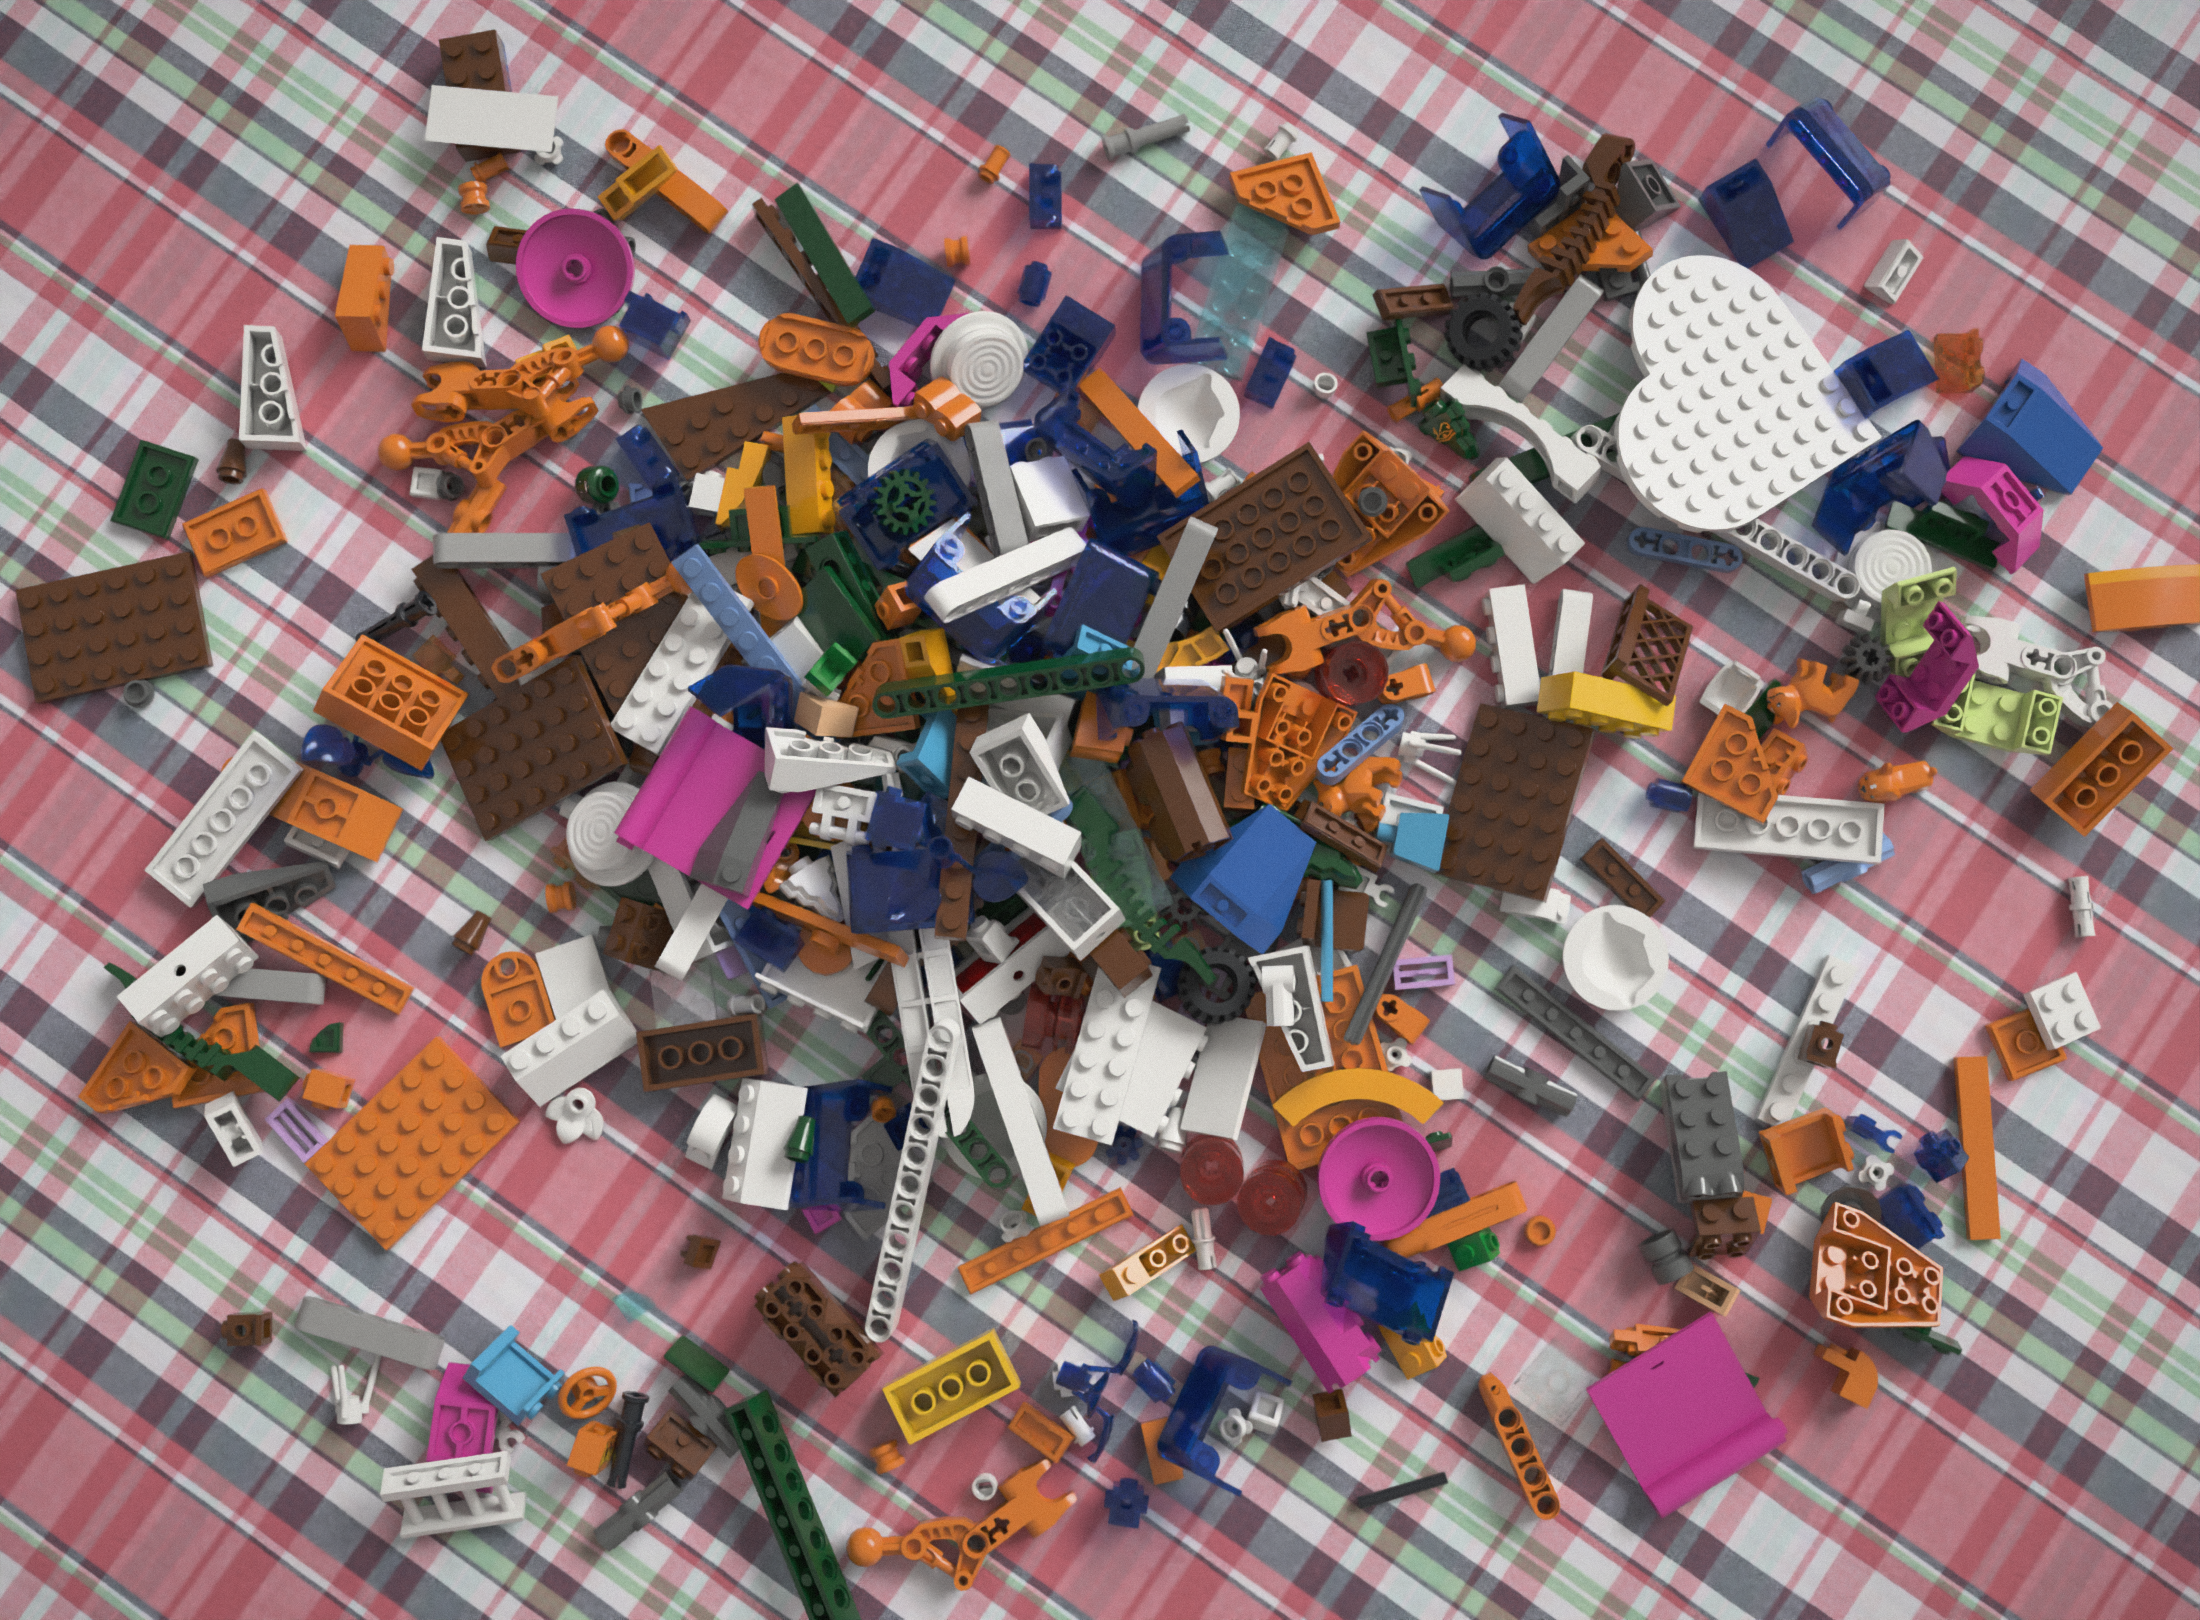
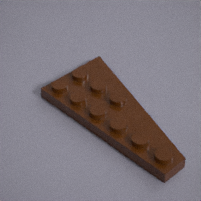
M780 373L643 408L641 411L688 482H692L695 480L696 473L705 474L706 471L711 470L741 451L745 441L754 443L761 438L764 431L771 432L782 425V417L798 415L832 392L819 381Z

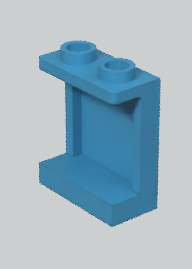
M1082 624L1076 631L1074 644L1062 657L1091 654L1093 652L1127 648L1129 646ZM1133 660L1126 661L1123 667L1131 670ZM1097 665L1092 671L1096 674H1104L1108 671V668L1104 665ZM1072 669L1062 672V675L1067 679L1075 678L1078 675ZM1117 686L1065 694L1078 698L1080 701H1083L1087 691L1106 698Z
M951 710L921 714L927 721L914 750L901 754L896 763L934 801L949 798L957 716Z
M510 1325L470 1364L462 1379L519 1426L527 1417L532 1420L544 1406L541 1402L546 1397L551 1400L560 1391L562 1384L559 1382L565 1372L560 1369L553 1375L515 1342L520 1332Z

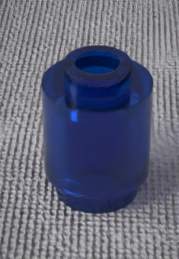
M1032 261L1031 265L1024 266L1017 291L1019 302L1032 307H1040L1041 302L1045 301L1052 277V272L1048 270L1046 264Z
M1656 778L1654 783H1649L1645 798L1650 800V807L1675 813L1680 811L1687 812L1692 801L1693 790L1686 788V785Z
M1147 1357L1131 1374L1136 1379L1134 1383L1155 1404L1159 1400L1165 1403L1176 1392V1389L1173 1387L1176 1380L1156 1360L1152 1362Z

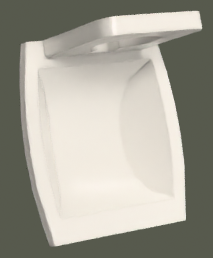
M1736 660L1734 663L1729 661L1711 680L1699 703L1717 715L1724 704L1745 713L1755 701L1763 682L1760 681L1761 677L1740 662Z

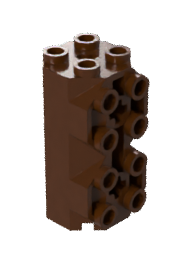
M1182 721L1173 723L1160 731L1159 727L1147 730L1142 733L1143 739L1130 743L1128 753L1131 761L1127 764L1126 775L1139 802L1145 806L1150 805L1153 810L1154 816L1150 818L1149 831L1157 850L1164 859L1180 864L1206 855V851L1212 848L1214 851L1234 840L1189 731L1185 728Z
M794 1261L777 1275L780 1281L776 1285L772 1281L754 1296L758 1301L754 1306L764 1316V1323L778 1339L785 1340L805 1363L804 1368L821 1387H826L836 1398L860 1377L875 1360H878L884 1352L874 1341L868 1338L862 1327L804 1262L798 1264Z

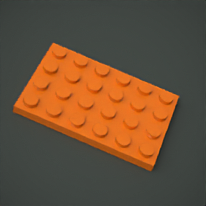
M1357 964L1333 971V1002H1321L1334 1060L1333 1066L1302 1072L1281 1026H1266L1258 1058L1271 1104L1294 1086L1326 1072L1351 1068L1376 1069L1388 1072L1373 1017L1359 1045H1351L1344 1040L1345 1033L1365 990ZM1320 974V975H1317V976H1316V979H1317L1318 988H1319V993H1320V998H1321V974ZM1263 991L1256 992L1250 1001V1005L1245 1009L1247 1019L1263 1021L1267 1024L1266 995ZM1368 1099L1343 1100L1323 1106L1307 1115L1294 1127L1273 1107L1291 1172L1318 1165L1320 1157L1332 1137L1345 1126L1355 1121L1370 1117H1387L1403 1122L1399 1108L1384 1102Z
M436 1036L324 1144L305 1165L387 1251L405 1236L521 1121L440 1036Z

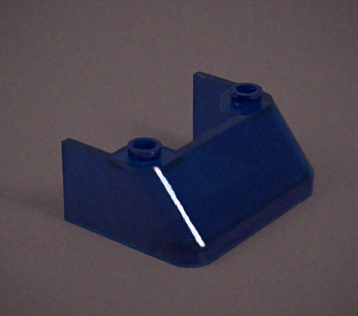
M1815 97L1795 107L1786 114L1766 143L1768 148H1770L1789 132H1792L1852 201L1854 206L1837 225L1839 230L1843 229L1872 206L1891 184L1889 170L1876 161L1833 111L1831 103L1826 99Z
M1501 113L1498 116L1509 137V140L1500 148L1497 156L1498 165L1502 173L1464 209L1458 201L1453 200L1448 194L1424 186L1419 189L1437 224L1472 256L1483 260L1491 258L1557 196L1560 189V178L1531 121L1506 113Z
M1220 230L1171 235L1143 258L1141 264L1140 351L1148 363L1161 365L1228 360V353L1220 337L1191 339V328L1187 321L1182 318H1171L1172 265L1181 264L1189 258L1229 255L1228 246Z
M1914 420L1845 461L1832 472L1811 526L1843 556L1849 553L1855 534L1860 531L1865 532L1875 524L1878 509L1914 489L1932 507L1937 505L1942 488L1946 483L1947 471L1929 429L1920 420Z
M1182 429L1176 431L1182 453L1181 457L1198 474L1200 481L1178 498L1164 484L1111 503L1110 497L1105 490L1100 488L1090 490L1078 469L1071 470L1090 514L1087 523L1101 555L1107 561H1118L1161 545L1157 538L1159 534L1209 504L1198 452Z
M967 512L936 540L908 577L905 592L909 599L978 660L991 664L1003 657L1046 615L1058 591L1053 588L1035 606L1025 597L1014 595L1007 598L1002 604L996 601L951 622L943 623L924 600V596L935 584L964 572L956 564L961 561L965 553L961 539L972 517Z
M730 664L721 667L712 674L688 686V692L718 716L722 717L733 710V732L765 749L766 727L793 729V681L782 670Z
M860 1079L805 1086L804 1088H808L803 1116L816 1120L813 1157H809L808 1163H795L789 1205L792 1208L803 1210L841 1212L885 1209V1202L864 1199L862 1185L856 1181H848L851 1122L860 1121L866 1116L869 1110L870 1096L892 1093V1087Z
M1211 1345L1202 1348L1194 1360L1157 1439V1453L1163 1460L1233 1496L1240 1497L1241 1490L1214 1477L1220 1464V1457L1212 1446L1203 1442L1229 1385L1239 1390H1249L1258 1383L1260 1376L1282 1388L1290 1387L1292 1381L1250 1359L1220 1347Z

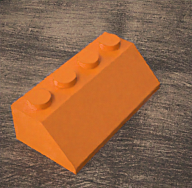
M2116 702L2030 791L2085 837L2174 748L2136 714Z

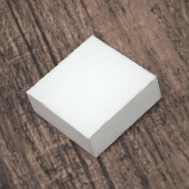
M414 466L409 495L415 498L441 501V497L437 493L436 480L440 475H444L445 472L439 469Z
M1461 1068L1430 1071L1432 1093L1440 1100L1464 1099Z

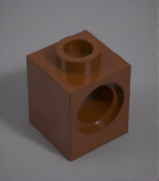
M1342 1388L1336 1389L1331 1393L1326 1391L1312 1394L1321 1442L1351 1437L1349 1412Z

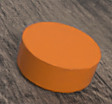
M1535 1215L1526 1221L1524 1235L1531 1244L1546 1246L1555 1238L1556 1228L1549 1218Z

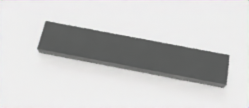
M1515 965L1510 967L1494 988L1636 1102H1639L1656 1080L1654 1075Z

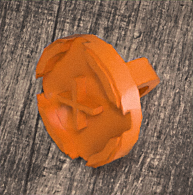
M802 928L799 931L796 942L797 954L803 965L813 973L823 976L833 975L848 968L853 961L850 946L841 943L838 938L818 929L810 931Z

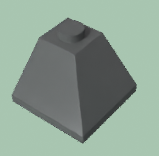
M1652 159L1625 162L1621 166L1617 188L1621 202L1618 207L1614 206L1618 216L1633 231L1642 230L1681 207Z

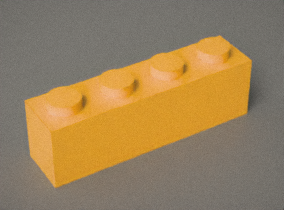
M797 415L782 417L787 505H790L792 535L821 533L822 536L834 533L835 514L832 508L834 486L831 481L830 471L832 455L829 451V437L831 433L793 434L791 424Z

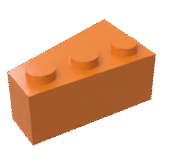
M349 245L335 318L351 351L386 352L391 276L394 274V261L392 258H389L385 246Z

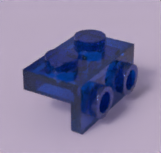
M751 905L748 910L751 916L733 940L740 947L782 973H785L805 945L800 936L801 930L788 921L782 924L776 920L777 916L766 907L758 909Z
M1899 1183L1877 1198L1882 1210L1881 1218L1888 1229L1917 1250L1934 1238L1942 1239L1945 1237L1941 1230L1943 1227L1941 1220L1934 1212H1929L1923 1203L1926 1200L1923 1193L1915 1185Z

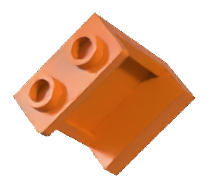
M1825 1107L1758 1132L1774 1185L1786 1196L1798 1192L1795 1185L1797 1183L1838 1168H1843L1847 1172L1854 1170L1851 1161L1854 1159V1153L1849 1143L1845 1141L1843 1132L1846 1131V1127L1839 1114L1836 1115Z

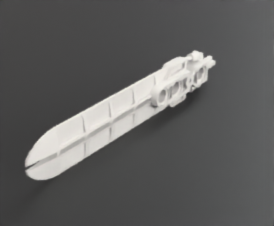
M900 773L881 775L886 805L876 807L873 824H870V832H873L872 859L887 941L900 946L909 957L905 968L891 963L912 1092L914 1097L928 1031L931 1029L927 1004H931L934 1025L939 1020L947 1018L954 1020L961 1030L947 1096L953 1134L957 1136L962 1133L969 1122L974 1107L975 1095L950 941L935 939L934 937L940 886L935 847L926 824L929 821L924 809V803L916 800L904 802ZM898 810L905 816L904 825L900 828L894 827L891 822L892 814ZM921 825L925 841L918 847H914L911 840L918 832L917 826ZM879 832H882L883 837L893 844L892 851L888 852L879 849ZM905 871H910L915 876V884L911 888H906L902 885L901 876ZM910 901H914L920 906V914L917 918H911L907 915L906 906ZM917 924L922 952H918L914 931V925ZM920 958L924 959L930 995L927 998L925 997ZM938 1029L939 1038L943 1041H950L949 1033L944 1029ZM931 1059L932 1066L938 1070L936 1059ZM925 1088L926 1096L932 1100H937L936 1092L931 1088ZM944 1112L939 1136L948 1138V1135L945 1133L947 1132ZM922 1118L925 1124L931 1129L930 1122L926 1118Z

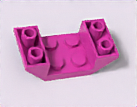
M969 313L927 317L890 360L889 369L894 407H910L914 405V394L918 391L915 381L921 376L922 367L930 360L936 340L948 325Z
M1964 456L1936 482L1941 493L1954 506L1972 494L1977 500L1978 505L1994 520L1997 528L2007 536L1992 553L1997 557L1999 564L2005 567L2010 574L2015 573L2040 547L2044 510L2006 464Z
M1941 601L1937 602L1922 625L1934 641L1910 677L1889 674L1875 695V699L1899 730L1904 733L1946 715L1979 667L1972 635L1944 602Z
M449 1362L435 1397L426 1462L493 1453L498 1408L462 1379L470 1364ZM493 1486L478 1488L476 1492L492 1494Z

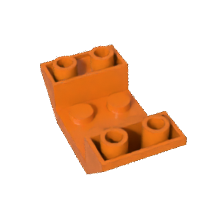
M295 762L304 770L269 815L378 863L404 809L314 768Z

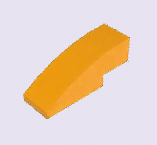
M658 145L615 179L616 182L597 197L614 221L623 220L655 194L678 169L662 145Z
M745 441L739 469L727 467L715 522L721 531H723L725 526L730 527V509L746 508L744 488L761 486L763 469L766 463L770 462L772 455L768 445Z

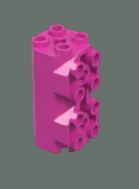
M1297 1251L1285 1260L1286 1266L1278 1271L1274 1267L1260 1277L1263 1283L1258 1287L1327 1392L1331 1393L1334 1391L1331 1387L1332 1385L1337 1383L1342 1388L1366 1373L1371 1368L1368 1361L1372 1359L1376 1363L1380 1359L1377 1354L1382 1350L1369 1332L1364 1334L1360 1329L1365 1324L1352 1306L1346 1308L1343 1304L1347 1297L1335 1280L1329 1282L1325 1276L1330 1271L1321 1257L1317 1254L1312 1257L1310 1253L1304 1255L1301 1251Z

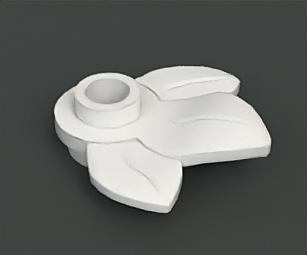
M575 1088L566 1097L553 1099L547 1107L545 1116L558 1121L556 1126L557 1135L564 1144L575 1141L582 1133L593 1140H598L603 1131V1117L595 1109V1097L591 1091L585 1088ZM576 1099L583 1102V1108H579L575 1104Z

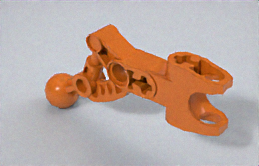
M612 325L604 326L595 332L592 344L575 351L572 347L551 349L529 357L513 365L510 369L480 371L477 366L466 361L434 365L427 368L422 376L428 388L433 389V391L417 395L413 399L411 406L417 416L441 422L462 421L467 410L519 409L533 415L535 418H542L550 411L546 402L548 396L554 389H560L567 380H574L581 376L584 371L583 366L598 359L609 363L618 362L623 359L629 350L628 336L619 327ZM548 373L545 376L546 382L541 388L532 383L536 378ZM432 375L440 376L441 381L435 380ZM421 404L436 406V409L428 410L422 407Z
M543 379L534 385L541 388L546 380ZM577 379L570 380V383L565 387L554 389L548 396L546 402L550 411L542 418H535L533 415L518 409L494 424L489 421H473L444 427L423 442H412L402 434H391L381 440L377 451L381 463L390 470L401 471L406 469L413 463L414 459L433 458L437 464H450L457 469H466L472 473L481 487L489 488L494 485L496 478L509 461L548 436L557 443L571 438L586 426L599 410L591 397H582L572 402H566L580 386ZM589 407L585 413L577 415L584 408ZM468 444L479 445L473 461L468 458L466 452L457 447Z
M670 562L666 568L665 576L651 583L646 582L625 593L626 596L607 606L603 602L595 607H590L546 630L544 634L497 658L491 669L498 682L510 683L558 657L560 659L602 637L608 631L617 627V621L633 613L637 614L658 603L660 598L674 591L685 595L694 592ZM504 660H510L514 663L516 672L513 676H508L502 671L501 664Z
M1378 578L1370 580L1346 606L1310 618L1307 606L1300 605L1296 608L1279 612L1269 620L1253 628L1255 636L1280 634L1285 640L1286 650L1283 656L1266 666L1267 673L1272 672L1276 675L1304 671L1324 663L1320 647L1353 635L1359 642L1391 650L1404 651L1413 648L1415 645L1426 644L1439 648L1443 656L1452 662H1462L1471 657L1476 649V638L1472 631L1463 625H1454L1448 627L1445 631L1427 627L1423 621L1416 620L1405 605L1400 606L1390 594L1392 590L1390 582ZM1383 604L1390 610V618L1398 626V631H1390L1377 625L1376 617ZM1360 609L1363 613V620L1359 625H1355L1352 617L1354 612ZM1329 622H1342L1344 625H1338L1336 627L1331 628L1332 633L1326 632L1325 628L1329 627Z
M1045 1456L1028 1466L1018 1469L997 1487L1006 1500L977 1522L965 1516L934 1518L919 1522L904 1536L882 1537L873 1528H858L847 1539V1556L857 1566L870 1567L878 1563L882 1556L904 1555L909 1560H920L932 1569L935 1567L939 1568L954 1579V1585L958 1590L966 1591L972 1586L986 1555L1023 1526H1025L1033 1539L1037 1538L1057 1523L1065 1511L1077 1500V1496L1073 1490L1054 1499L1045 1498L1039 1493L1037 1481L1053 1465V1462ZM999 1517L1001 1520L1007 1518V1528L1004 1529L1002 1526L996 1528L992 1533L994 1538L992 1540L988 1531L995 1527L996 1518ZM973 1535H980L984 1538L985 1545L980 1549H974L969 1545L968 1539ZM936 1539L954 1540L958 1544L960 1552L957 1566L942 1557L943 1552L929 1542Z

